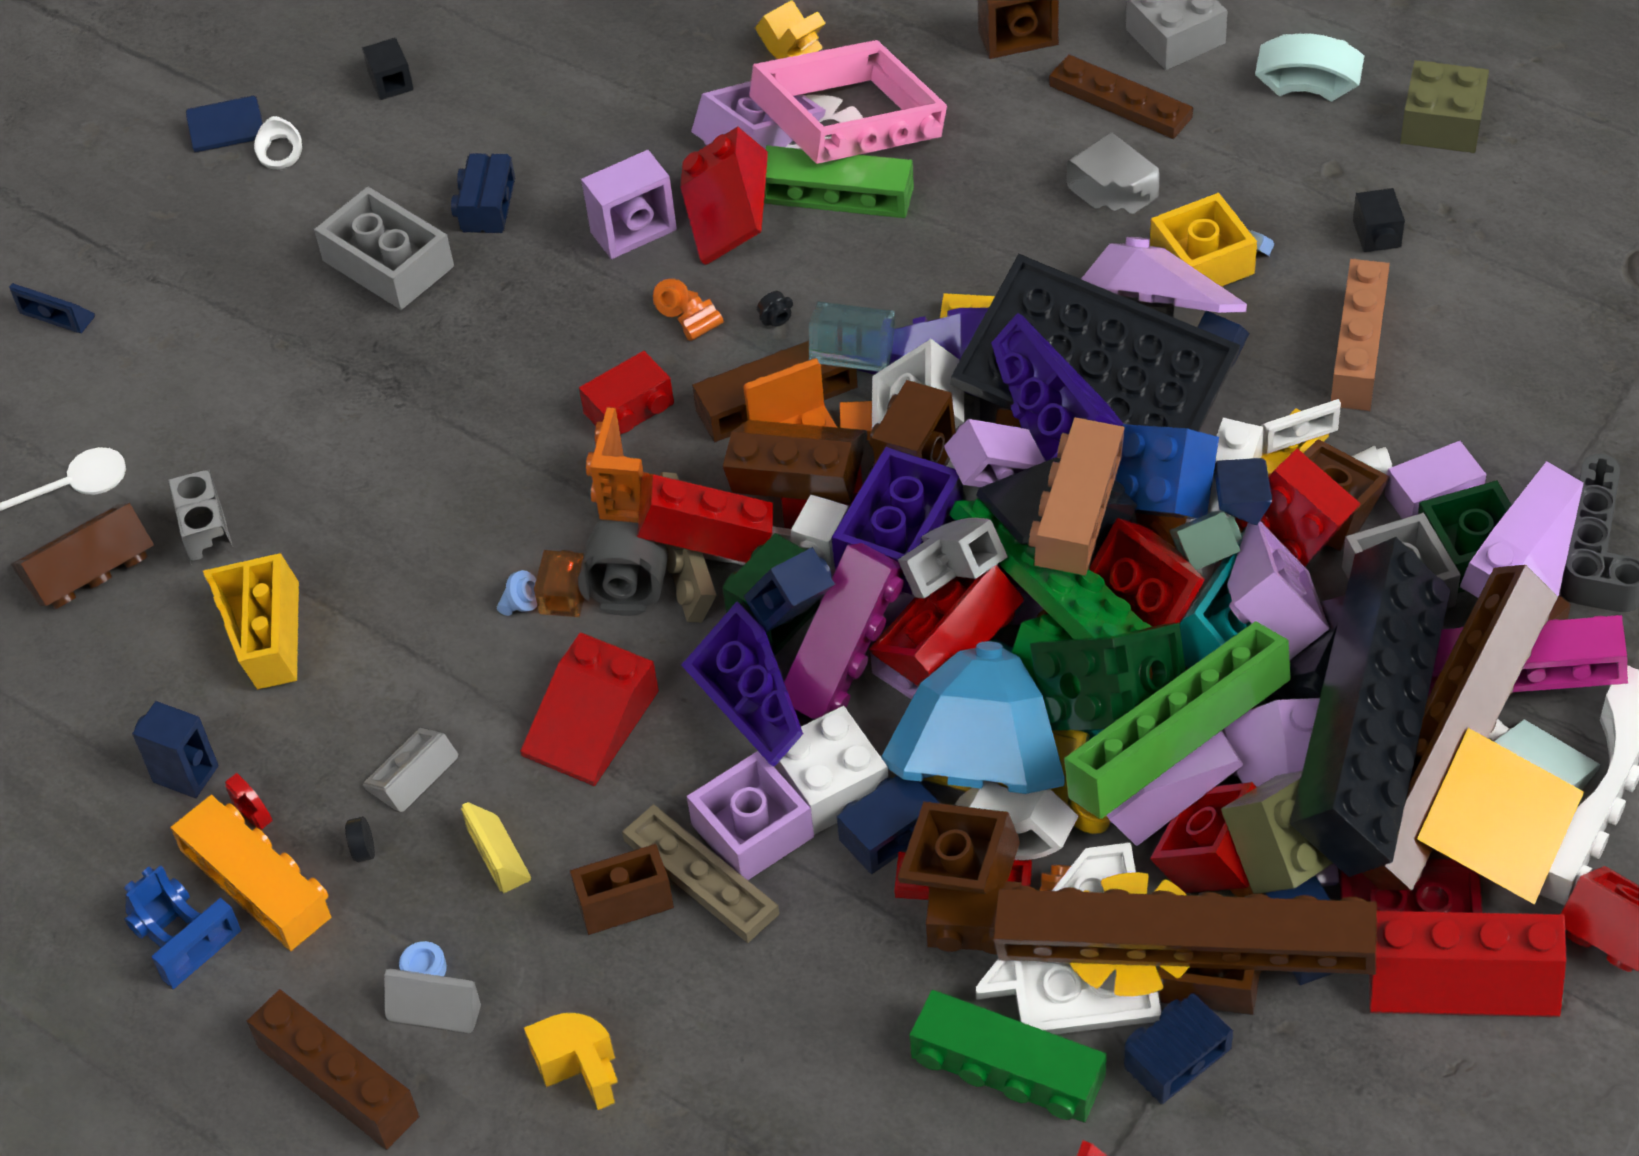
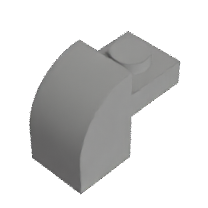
M965 518L947 523L926 533L921 537L923 543L899 558L898 562L914 596L926 598L956 576L976 579L1008 556L991 519Z

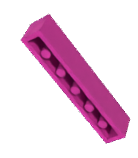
M1622 615L1547 621L1532 648L1531 656L1525 662L1514 684L1513 692L1628 684L1627 651ZM1463 627L1442 630L1429 694Z

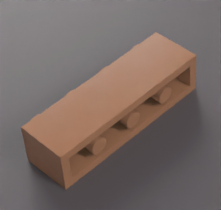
M1350 259L1331 401L1339 399L1341 408L1371 410L1390 263Z
M1074 417L1070 433H1062L1057 454L1061 461L1060 463L1053 461L1048 479V487H1052L1051 492L1043 491L1038 514L1042 519L1041 522L1033 521L1030 531L1029 546L1036 548L1034 566L1086 576L1122 458L1125 427Z

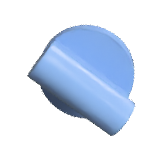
M525 570L512 573L507 580L505 591L497 605V611L509 616L516 610L520 612L534 610L541 599L540 585L535 576Z

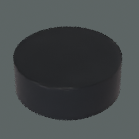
M362 816L347 820L345 834L352 858L358 863L374 859V841L366 818Z

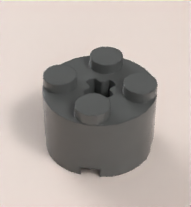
M607 521L597 523L587 540L578 577V586L583 597L587 601H589L590 597L601 603L599 609L614 615L632 616L641 614L646 611L647 606L654 602L655 605L661 595L668 561L666 545L637 538L638 525L634 523H611Z

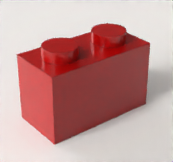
M645 351L638 353L579 387L583 413L595 426L598 421L603 422L607 407L616 408L620 435L629 432L638 424L656 414L662 413L674 404L671 378Z

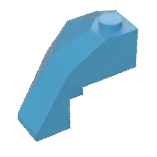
M991 641L980 642L976 645V648L958 651L920 683L881 756L888 769L904 780L922 781L923 778L940 775L948 776V785L980 789L984 786V781L1003 783L1009 787L1008 792L1023 794L1065 786V776L1042 694L1020 657L1004 649L1002 644Z

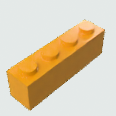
M211 794L170 827L180 851L291 952L332 918L325 901L329 898L327 891L315 878L311 877L309 880L304 878L300 874L301 871L296 862L287 853L283 852L280 855L272 849L273 846L268 837L259 828L255 827L251 830L244 824L243 816L231 803H227L224 806Z

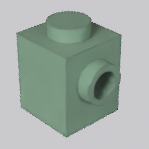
M1224 511L1211 512L1169 530L1176 549L1196 570L1240 552L1237 543L1238 540L1242 539L1239 527L1233 516L1226 517Z

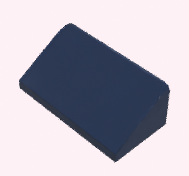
M248 96L186 110L194 153L254 141L263 124L256 96Z
M14 283L9 286L20 314L77 333H82L95 317V313L74 303Z
M1262 458L1216 461L1214 474L1220 511H1224L1252 525H1258L1272 503L1266 460Z

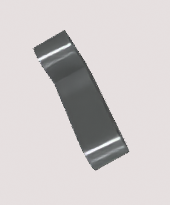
M1594 454L1584 460L1579 480L1583 482V488L1560 592L1569 602L1578 605L1617 612H1630L1639 607V559L1607 552L1620 476V465L1611 456Z

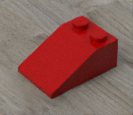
M738 126L726 134L717 136L712 143L699 151L690 153L683 160L680 187L699 258L704 265L711 263L762 232L768 151Z
M1120 518L1116 519L1089 567L1090 571L1104 579L1105 585L1117 597L1124 599L1130 604L1131 610L1143 622L1152 627L1167 623L1180 624L1205 581L1186 558L1166 540L1149 528Z
M580 632L557 665L520 750L521 756L595 787L659 692L654 661Z

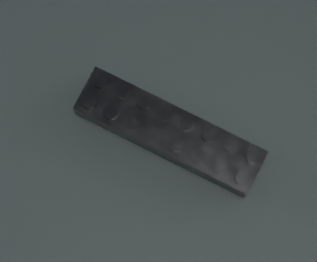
M1397 537L1356 553L1354 556L1290 820L1292 827L1348 877L1393 863L1451 590L1441 578L1437 577L1419 559L1415 552L1409 550Z

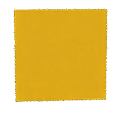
M1468 728L1417 840L1535 905L1584 792Z

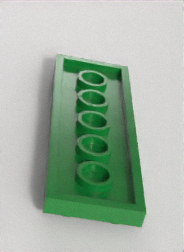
M979 498L955 501L949 514L955 521L965 518L991 519L1008 556L998 564L1073 639L1111 637L1152 627L1143 622L1131 610V606L1127 601L1117 597L1105 585V581L1100 575L1089 569L1085 576L1034 566L1036 548L1020 544Z

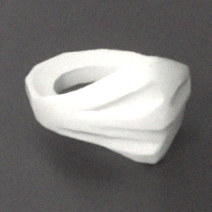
M272 116L261 125L255 137L254 148L262 165L269 169L282 170L292 166L299 159L302 151V140L299 131L290 122L280 117ZM278 138H287L289 143L293 145L290 156L281 161L268 159L266 151L271 145V141Z

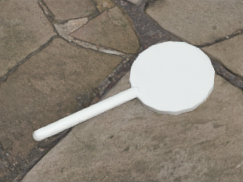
M97 447L86 450L77 455L69 464L67 477L1 502L0 511L69 484L75 491L82 494L96 495L107 492L116 487L123 479L126 472L125 460L119 452L111 448Z

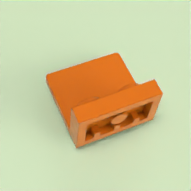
M816 358L795 364L790 368L768 376L757 378L744 385L747 420L837 428L824 405L821 365Z
M607 407L603 422L598 421L596 424L595 451L589 452L586 460V475L591 476L593 481L591 501L597 503L599 519L638 523L641 477L643 475L642 459L624 456L616 408Z

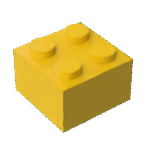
M1220 193L1151 218L1150 246L1165 248L1221 287L1255 274L1257 241Z

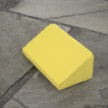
M469 802L462 804L461 811L467 831L499 891L506 893L529 882L531 875L499 817Z

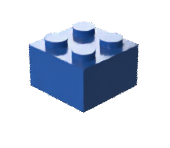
M1122 424L1125 427L1122 458L1115 481L1124 486L1125 493L1137 504L1134 513L1185 519H1197L1207 515L1219 437L1186 428Z

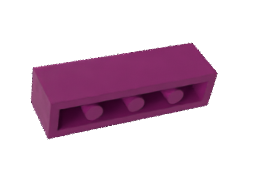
M863 543L847 545L832 577L835 585L824 594L784 681L794 709L815 720L843 705L847 708L851 697L847 693L853 679L859 678L867 665L868 656L865 653L871 640L875 641L884 629L886 618L883 617V614L889 602H894L903 588L904 580L901 579L903 571L899 562Z

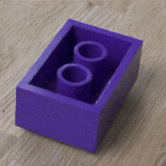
M885 447L832 536L835 569L847 545L863 543L898 562L899 558L923 543L921 538L923 535L942 525L953 522L954 519L949 514L955 501H964L963 484L956 470ZM903 573L901 579L904 580V585L901 592L912 595L913 592Z

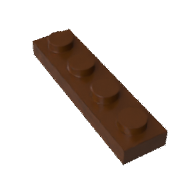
M1070 54L1049 75L1050 87L1172 139L1193 118V106Z

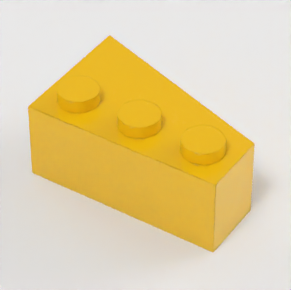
M278 553L203 570L204 576L214 595L213 598L224 620V626L238 662L257 690L297 681L299 581L282 554Z

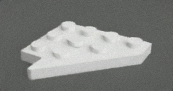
M1131 843L1085 848L1052 891L1072 887L1083 892L1088 890L1090 892L1104 893L1101 885L1102 879L1116 874L1136 873ZM997 959L978 983L975 992L976 1000L1016 995L1019 1021L1055 1035L1159 1021L1161 1014L1158 991L1141 996H1117L1114 994L1117 970H1114L1098 989H1095L1078 976L1070 963Z

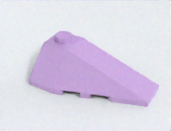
M1126 237V243H1110L1081 278L1120 296L1138 297V301L1174 303L1173 305L1177 307L1218 313L1246 312L1247 308L1245 302L1165 248L1149 246L1150 239Z
M1546 461L1472 558L1460 587L1479 598L1493 568L1526 564L1559 596L1583 482Z
M1320 698L1276 700L1249 710L1222 730L1223 734L1243 763V766L1233 773L1234 777L1239 776L1242 783L1253 782L1258 787L1277 775L1303 771ZM1334 863L1316 874L1322 886L1337 885L1339 883L1338 867Z

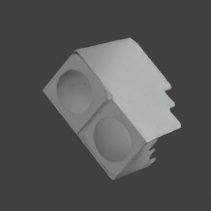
M1113 132L1067 161V186L1095 209L1106 205L1113 211L1124 208L1129 213L1134 214L1159 197V168Z
M210 470L169 479L180 534L190 564L191 561L203 558L202 550L213 545L212 539L222 536L224 534L223 529L232 545L225 515ZM209 511L213 512L212 521L203 528L193 529L185 524V520L191 516Z

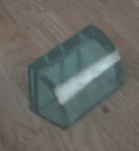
M817 302L809 322V360L816 358L820 364L871 371L883 370L889 366L895 330V311Z

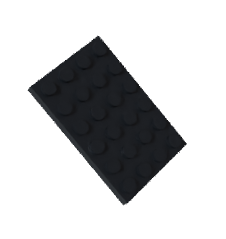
M1018 254L951 376L950 385L1012 411L1013 399L1009 386L1003 383L991 342L1012 318L1019 313L1104 399L1124 424L1186 428L1199 432L1239 353L1240 345Z

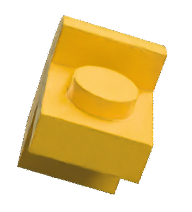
M793 0L764 15L754 28L769 52L777 59L818 52L823 49L818 41L817 33L825 25L824 20L818 11L804 19Z
M562 1013L524 1027L531 1054L546 1087L581 1073L597 1110L615 1103L611 1085L618 1083V1080L610 1060L615 1059L610 1035L598 1021L579 1013Z

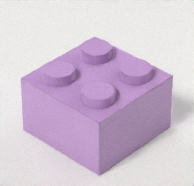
M649 150L581 179L590 232L610 259L677 230L670 177Z
M758 751L687 796L691 824L723 861L747 880L814 838L810 806Z

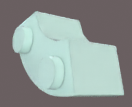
M1285 34L1260 45L1255 75L1279 97L1290 92L1307 91L1321 95L1332 102L1360 85L1364 55L1343 40L1317 34Z

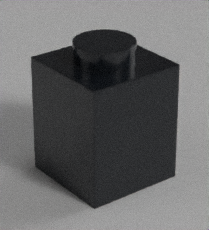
M396 37L362 47L369 77L380 100L414 90L408 62Z
M1394 188L1356 193L1353 222L1363 252L1402 247L1405 219Z

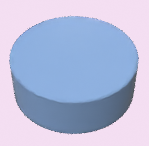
M428 941L416 942L408 946L401 954L399 960L400 970L444 976L447 969L446 960L441 948Z

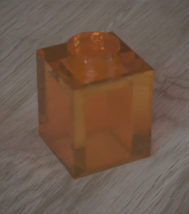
M544 550L534 586L539 614L580 617L584 597L579 590L578 577L584 553L569 550Z

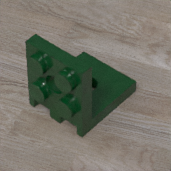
M1179 623L1161 624L1111 637L1049 640L1030 644L1036 686L1043 696L1052 731L1105 729L1186 671ZM1150 666L1152 669V681L1149 674ZM1072 675L1076 676L1080 682L1081 689L1079 695L1072 688Z

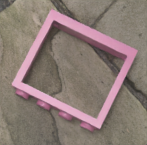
M878 40L753 64L749 96L816 164L942 137L947 105ZM871 80L902 110L823 126L793 96ZM832 134L830 139H825V135Z

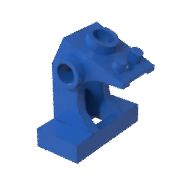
M161 865L155 870L149 866L142 872L143 878L136 883L131 881L124 887L127 891L126 913L128 915L124 920L136 936L142 939L147 935L160 947L151 957L161 979L172 989H175L242 930L232 907L222 898H219L204 912L199 913L186 903L190 899V895L178 880L172 878L169 881ZM179 916L188 926L176 936H170L163 929Z

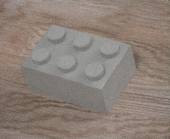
M368 186L314 229L322 260L400 310L404 309L454 267L447 234Z

